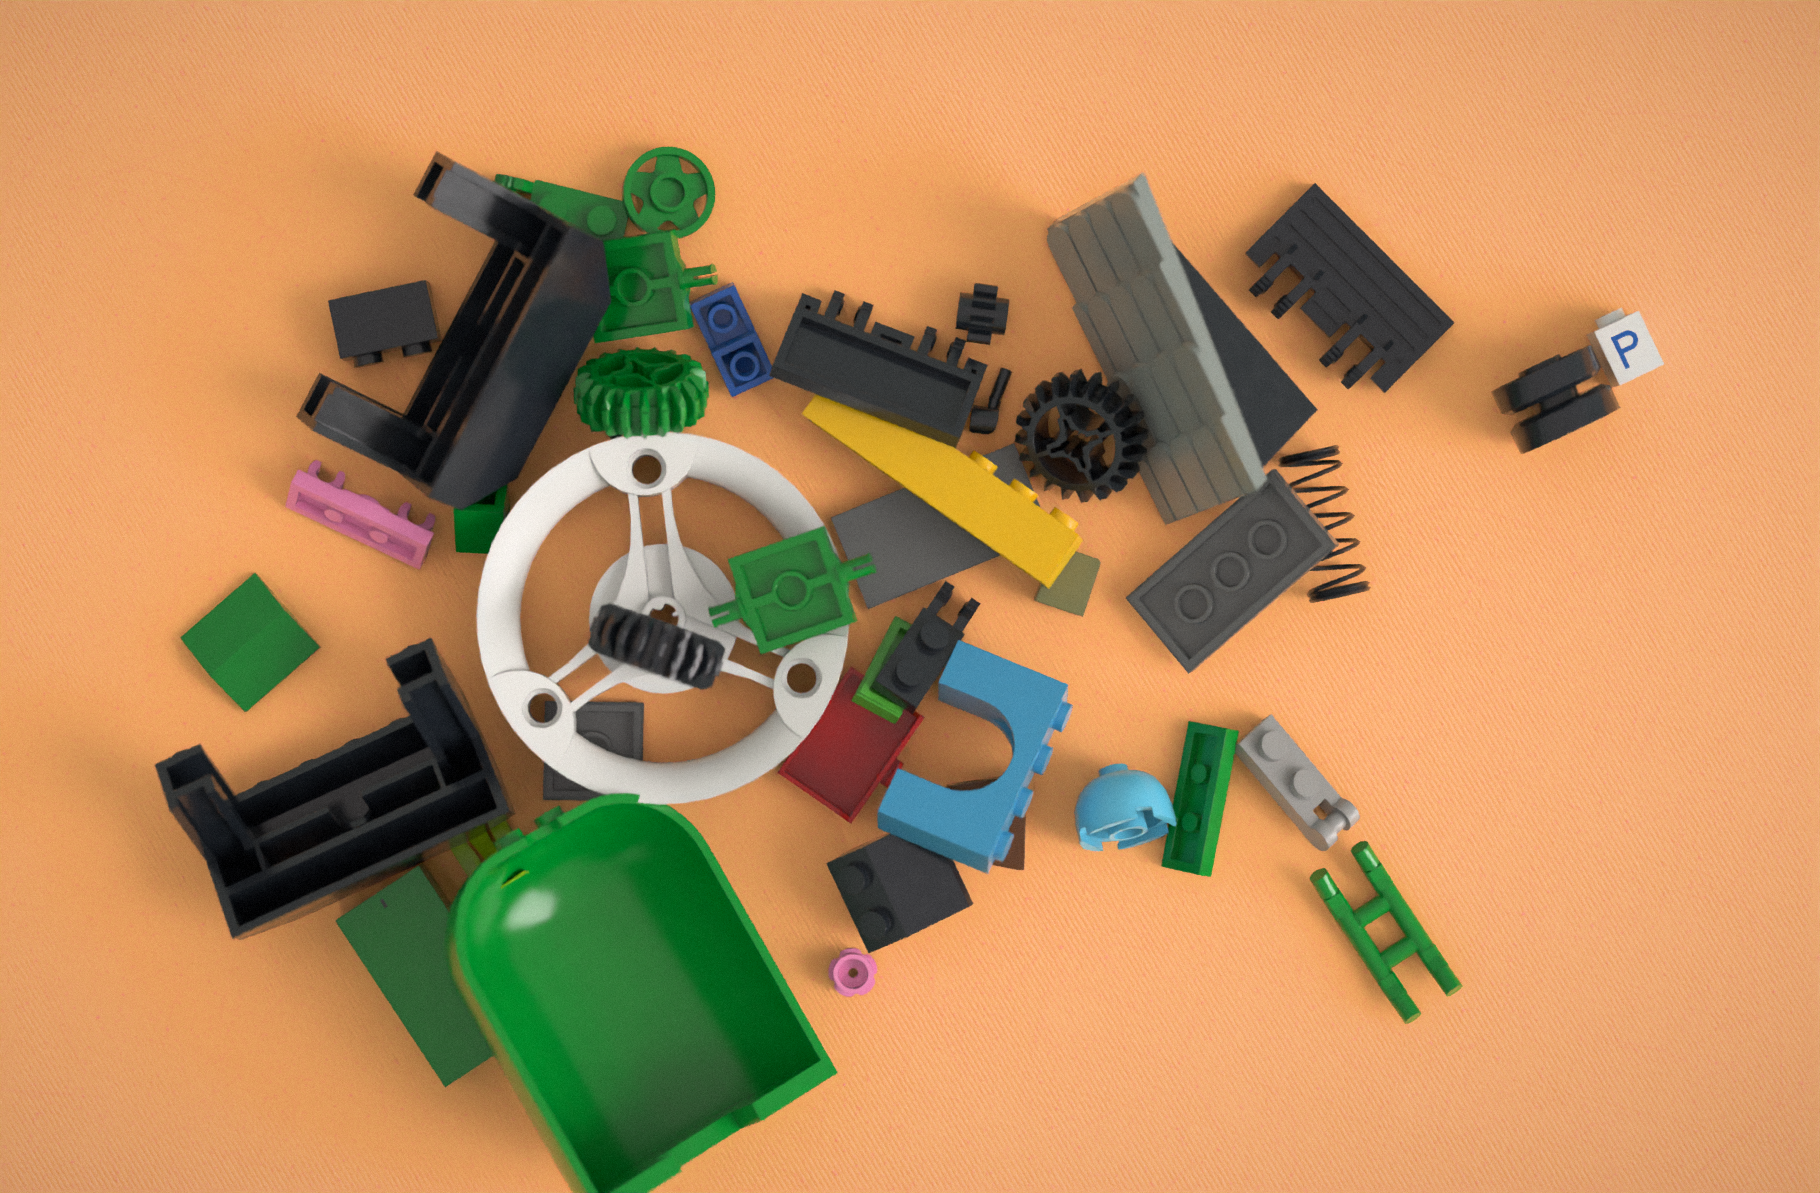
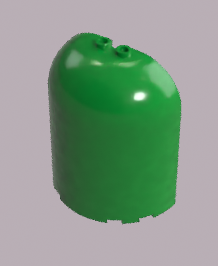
M615 793L599 796L578 805L566 813L558 805L533 819L538 829L526 836L518 828L493 842L498 852L484 860L465 879L451 904L445 926V957L451 980L572 1193H649L683 1171L681 1167L740 1129L765 1120L838 1073L703 836L689 820L666 804L638 803L640 795ZM524 870H527L529 872L524 876L518 878L517 880L513 881L512 883L501 888L503 884H505L506 882H508Z

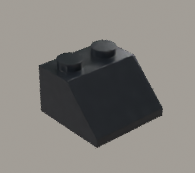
M890 833L858 845L826 863L868 954L907 938L974 904L952 859Z

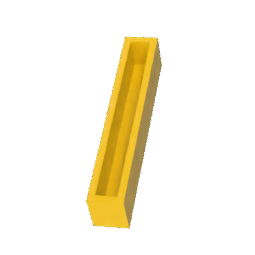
M817 394L814 395L802 412V415L811 423L1048 589H1050L1084 541L1079 534L1074 532L1079 525L1078 522L1056 507L1052 509L1050 514L1034 504L1038 495L1015 478L1008 486L993 475L998 467L975 450L967 457L952 446Z

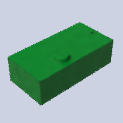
M423 862L335 920V922L444 1087H447L491 1058L493 1054L451 980L444 947L445 926L451 902Z

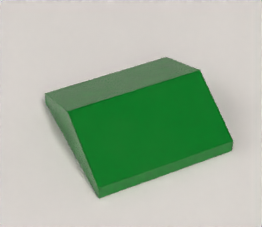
M257 573L251 575L180 637L209 676L245 712L249 711L321 648Z

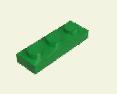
M1193 721L1188 722L1173 800L1177 824L1175 827L1169 824V833H1167L1161 867L1211 877L1239 730Z

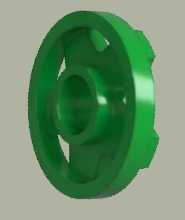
M659 147L644 153L630 166L622 185V201L629 219L641 232L664 231L657 228L665 221H670L679 229L676 231L677 238L682 239L696 232L710 217L715 203V185L709 169L696 155L682 148ZM656 158L655 168L652 173L638 172V169L644 163ZM680 159L691 164L698 173H684L681 168ZM631 194L643 202L639 214L633 205ZM706 194L704 209L698 217L693 203Z

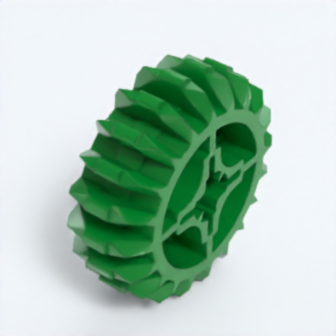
M637 346L635 350L625 351L618 349L613 354L604 352L600 354L599 358H591L586 361V365L578 368L577 377H575V387L573 388L574 404H576L577 414L580 415L581 422L590 425L591 430L597 432L605 431L608 436L624 435L626 439L632 436H641L644 439L653 435L664 437L668 432L680 433L684 430V427L696 425L697 420L705 416L707 398H709V383L706 381V371L702 370L701 363L692 360L691 356L687 354L677 355L676 351L672 349L659 351L656 347L640 349Z

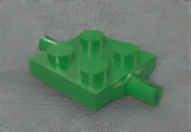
M676 229L601 240L604 242L611 303L593 335L595 344L688 330L694 327L689 303L690 288L717 285L718 274L699 277L716 272L717 269L714 264L686 268L681 258Z
M821 526L727 559L736 583V599L709 607V616L712 617L729 611V614L711 620L715 628L743 618V621L754 634L760 654H764L858 621L849 597V581L872 573L875 574L876 567L875 564H871L857 570L855 569L857 566L873 561L869 552L842 562L832 549L825 526Z

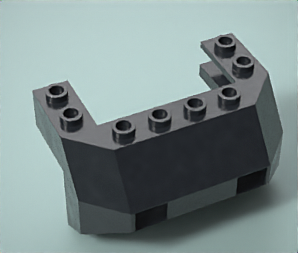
M436 151L413 196L421 199L427 205L494 239L493 246L404 413L319 372L296 417L312 431L397 471L428 498L462 510L518 478L611 303L603 241L526 197Z
M432 638L410 645L401 652L385 658L389 669L401 686L397 688V692L409 716L396 719L389 725L366 736L350 740L342 747L318 758L307 760L298 767L270 780L261 781L246 791L235 794L201 743L189 749L178 751L171 757L154 764L169 811L207 863L232 939L243 940L303 918L473 840L516 814L497 763L469 702Z

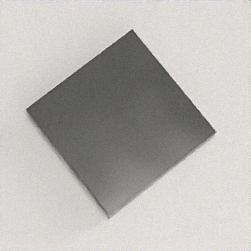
M545 701L544 723L551 721L556 716L558 710L556 701ZM589 701L575 712L577 718L576 733L609 752L643 761L644 702ZM544 762L543 800L588 801L604 795L566 778Z

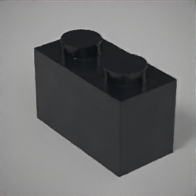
M427 280L328 300L340 359L345 362L353 360L355 368L383 363L382 354L402 350L403 358L433 352L431 343L442 341L431 285Z

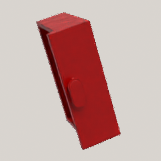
M852 666L835 688L824 713L811 732L788 756L778 771V774L850 824L854 821L878 784L880 783L888 788L897 768L902 769L904 763L898 760L897 757L925 718L917 711L911 714L904 709L898 721L893 724L852 702L851 700L864 676Z

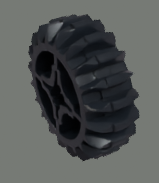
M1082 368L1074 370L1070 377L1062 371L1056 373L1051 378V382L1048 380L1041 381L1035 387V393H1030L1023 401L1025 410H1022L1016 418L1015 423L1023 429L1016 433L1014 442L1027 446L1020 453L1019 461L1033 462L1034 467L1029 471V478L1038 477L1042 474L1047 479L1044 483V491H1050L1055 485L1061 487L1062 500L1069 499L1074 491H1076L1081 504L1088 502L1093 493L1101 501L1106 499L1112 493V490L1120 492L1128 484V479H1133L1140 471L1138 462H1141L1147 454V448L1141 443L1148 438L1149 430L1136 426L1143 420L1144 411L1130 410L1129 406L1134 401V394H1128L1122 398L1116 393L1120 386L1119 380L1112 381L1108 387L1103 385L1101 371L1095 372L1088 381ZM1057 407L1060 417L1057 419L1060 430L1054 437H1050L1048 428L1049 414L1052 408ZM1075 430L1078 431V435L1071 436ZM1080 433H1083L1086 436V438L1090 436L1092 437L1087 442L1085 441V436L1082 439L1078 436ZM1113 434L1115 455L1113 462L1106 465L1103 458L1106 452L1103 442L1109 435Z
M611 603L601 605L598 615L594 617L589 630L591 635L588 645L592 651L635 668L701 690L712 688L715 678L719 676L724 663L722 658L725 648L721 642Z

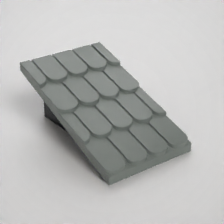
M1142 172L1057 218L1047 228V243L1076 301L1072 309L1108 380L1107 387L1112 381L1119 380L1120 386L1116 393L1122 398L1125 395L1134 394V401L1129 406L1130 410L1144 411L1143 420L1136 425L1149 430L1148 438L1141 443L1147 448V454L1141 462H1138L1140 465L1139 473L1165 525L1256 491L1267 480L1263 467L1318 409L1172 242L1145 173Z

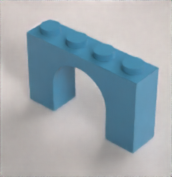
M958 640L938 682V700L983 718L998 727L1010 743L1013 752L1012 760L1006 771L995 782L986 787L971 791L948 789L897 768L877 811L878 829L988 874L994 860L1003 862L1009 851L1014 834L1008 832L1014 817L1023 818L1030 805L1034 791L1028 789L1034 773L1043 775L1049 764L1053 747L1048 746L1054 730L1062 733L1070 718L1073 705L1067 703L1068 684Z

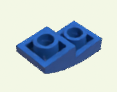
M733 282L689 302L690 308L731 397L773 379V377L769 376L772 365Z

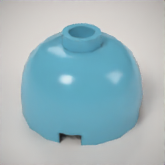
M1122 763L1100 769L1098 772L1099 777L1090 781L1080 792L1074 810L1079 844L1083 849L1090 851H1104L1102 842L1119 841L1117 844L1119 850L1146 844L1169 833L1167 823L1174 827L1177 824L1173 805L1167 790L1156 777L1141 770H1128V766Z

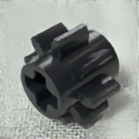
M975 283L973 294L960 292L955 329L968 331L966 342L990 345L992 334L1005 335L1009 299L997 297L998 286Z

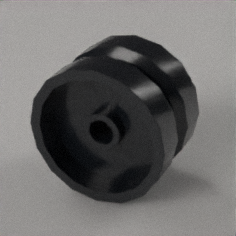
M1591 345L1563 357L1557 354L1519 372V378L1491 391L1501 414L1513 415L1533 406L1535 414L1516 423L1510 431L1520 454L1527 453L1557 440L1621 408L1610 385L1598 384L1580 393L1576 388V385L1596 376L1601 369V365Z

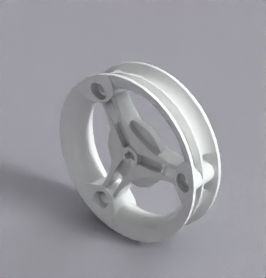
M668 432L664 437L653 435L648 436L646 439L641 436H632L628 439L624 436L593 445L553 467L529 488L502 523L484 564L478 590L476 617L481 661L495 700L513 730L538 757L566 778L604 795L615 793L640 795L638 803L679 804L709 799L738 789L777 766L808 736L824 713L839 680L848 644L849 625L808 638L795 645L791 650L782 647L770 651L784 657L777 668L774 679L728 660L737 637L757 646L754 634L750 629L743 626L739 619L717 628L713 626L711 620L729 614V611L710 617L708 608L736 599L735 593L725 574L714 562L703 554L682 545L674 517L671 490L677 488L687 477L720 486L754 506L770 521L783 539L825 525L799 490L783 475L761 459L738 447L716 439L686 433ZM646 456L657 459L662 467L659 478L650 484L638 482L633 475L635 463L640 458ZM609 486L628 495L631 515L629 553L613 563L599 580L590 604L589 627H591L594 617H597L601 605L611 603L651 616L654 609L662 611L665 605H671L676 610V612L672 613V616H678L679 618L677 626L719 641L724 646L725 652L722 658L724 663L721 672L748 678L773 689L776 705L774 712L748 736L719 752L679 762L641 761L609 752L576 733L577 718L575 712L594 697L620 683L625 682L643 691L662 694L682 692L694 687L605 657L592 651L588 644L566 665L549 677L532 672L529 669L522 642L520 615L525 581L532 561L545 538L564 515L586 498ZM662 495L668 544L644 546L639 497ZM827 531V534H828V537H829V540H830L832 549H833V551L835 552V554L838 556L837 550H836V548H835V546H834V544H833V541H832V539H831V537H830V535H829V533H828V531ZM598 654L611 673L571 702L567 693L557 683ZM796 664H807L813 668L816 674V683L808 692H795L787 683L788 671ZM541 693L551 695L557 703L558 710L556 716L547 723L537 721L530 712L531 701Z

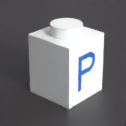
M1621 307L1596 319L1595 322L1599 329L1587 334L1611 388L1625 384L1664 365L1639 311L1625 315Z

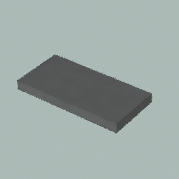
M1015 443L983 455L998 467L993 474L1009 486L1015 478L1034 491L1023 463L1019 461L1020 456ZM905 488L831 517L848 560L865 555L868 552L873 558V561L855 567L856 570L871 564H875L876 567L875 574L872 573L856 579L868 609L1000 556L997 552ZM1036 498L1034 504L1040 507L1039 502Z
M1272 469L1266 474L1267 480L1256 491L1244 494L1126 597L1127 601L1188 674L1195 671L1340 545L1276 469Z

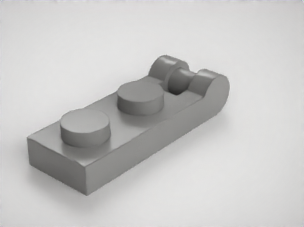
M1272 714L1260 721L1237 742L1235 754L1308 841L1318 850L1327 851L1338 840L1337 834L1341 830H1349L1360 820L1357 808L1347 799L1341 798ZM1318 805L1327 815L1324 820L1319 819L1313 812Z

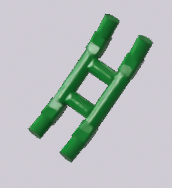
M1361 841L1351 848V853L1378 894L1377 896L1353 911L1327 869L1321 868L1314 871L1309 879L1386 998L1395 1008L1403 1022L1409 1024L1421 1015V1011L1392 970L1393 967L1414 953H1417L1428 972L1447 997L1457 993L1463 985L1401 895L1369 843ZM1389 911L1405 936L1380 952L1364 927Z

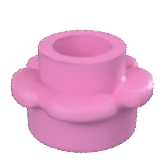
M848 948L841 951L840 957L833 959L828 969L829 978L835 983V990L846 997H852L857 993L865 995L875 985L874 974L877 973L875 960L869 954H862L857 948ZM849 969H857L858 975L850 977L848 974Z

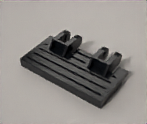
M1316 183L1244 253L1258 268L1273 254L1279 258L1249 289L1256 298L1260 294H1264L1287 267L1301 280L1288 294H1284L1274 304V308L1270 312L1277 319H1280L1310 289L1314 294L1299 309L1328 338L1343 324L1349 328L1320 357L1319 361L1326 368L1337 362L1344 354V350L1357 337L1371 350L1357 365H1353L1344 374V378L1340 382L1348 390L1380 359L1384 364L1369 379L1385 393L1455 323Z
M834 290L825 315L818 314L821 300L802 293L769 376L956 448L988 366L968 357L964 369L957 367L966 341L956 337L955 341L951 342L946 354L947 361L945 363L928 356L936 342L937 329L927 326L918 350L914 351L910 348L915 336L876 321L871 334L864 331L874 305L863 301L862 306L858 307L853 320L854 326L852 327L836 321V317L840 315L845 303L844 293Z

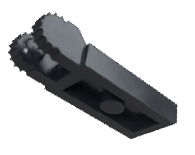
M947 581L944 582L928 608L923 607L871 686V688L911 714L915 712L949 660L958 640L961 641L965 634L962 631L981 604L971 597L969 602H965L957 614L958 618L953 626L938 617L936 614L940 608L944 607L953 595L952 590L955 586Z

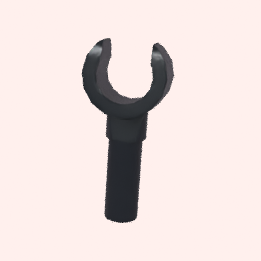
M1006 368L1000 369L989 396L988 407L972 405L969 425L971 433L988 435L995 431L999 418V408L1002 403L1001 399L1012 371Z

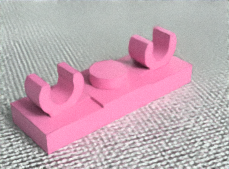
M318 460L312 462L307 473L298 469L291 482L285 507L412 567L421 569L427 558L434 535L432 529L435 515L429 513L423 524L416 525L407 519L412 505L408 502L402 504L398 514L395 515L368 495H357L347 489L342 490L345 480V473L342 471L338 472L334 481L326 483L318 479L322 462Z

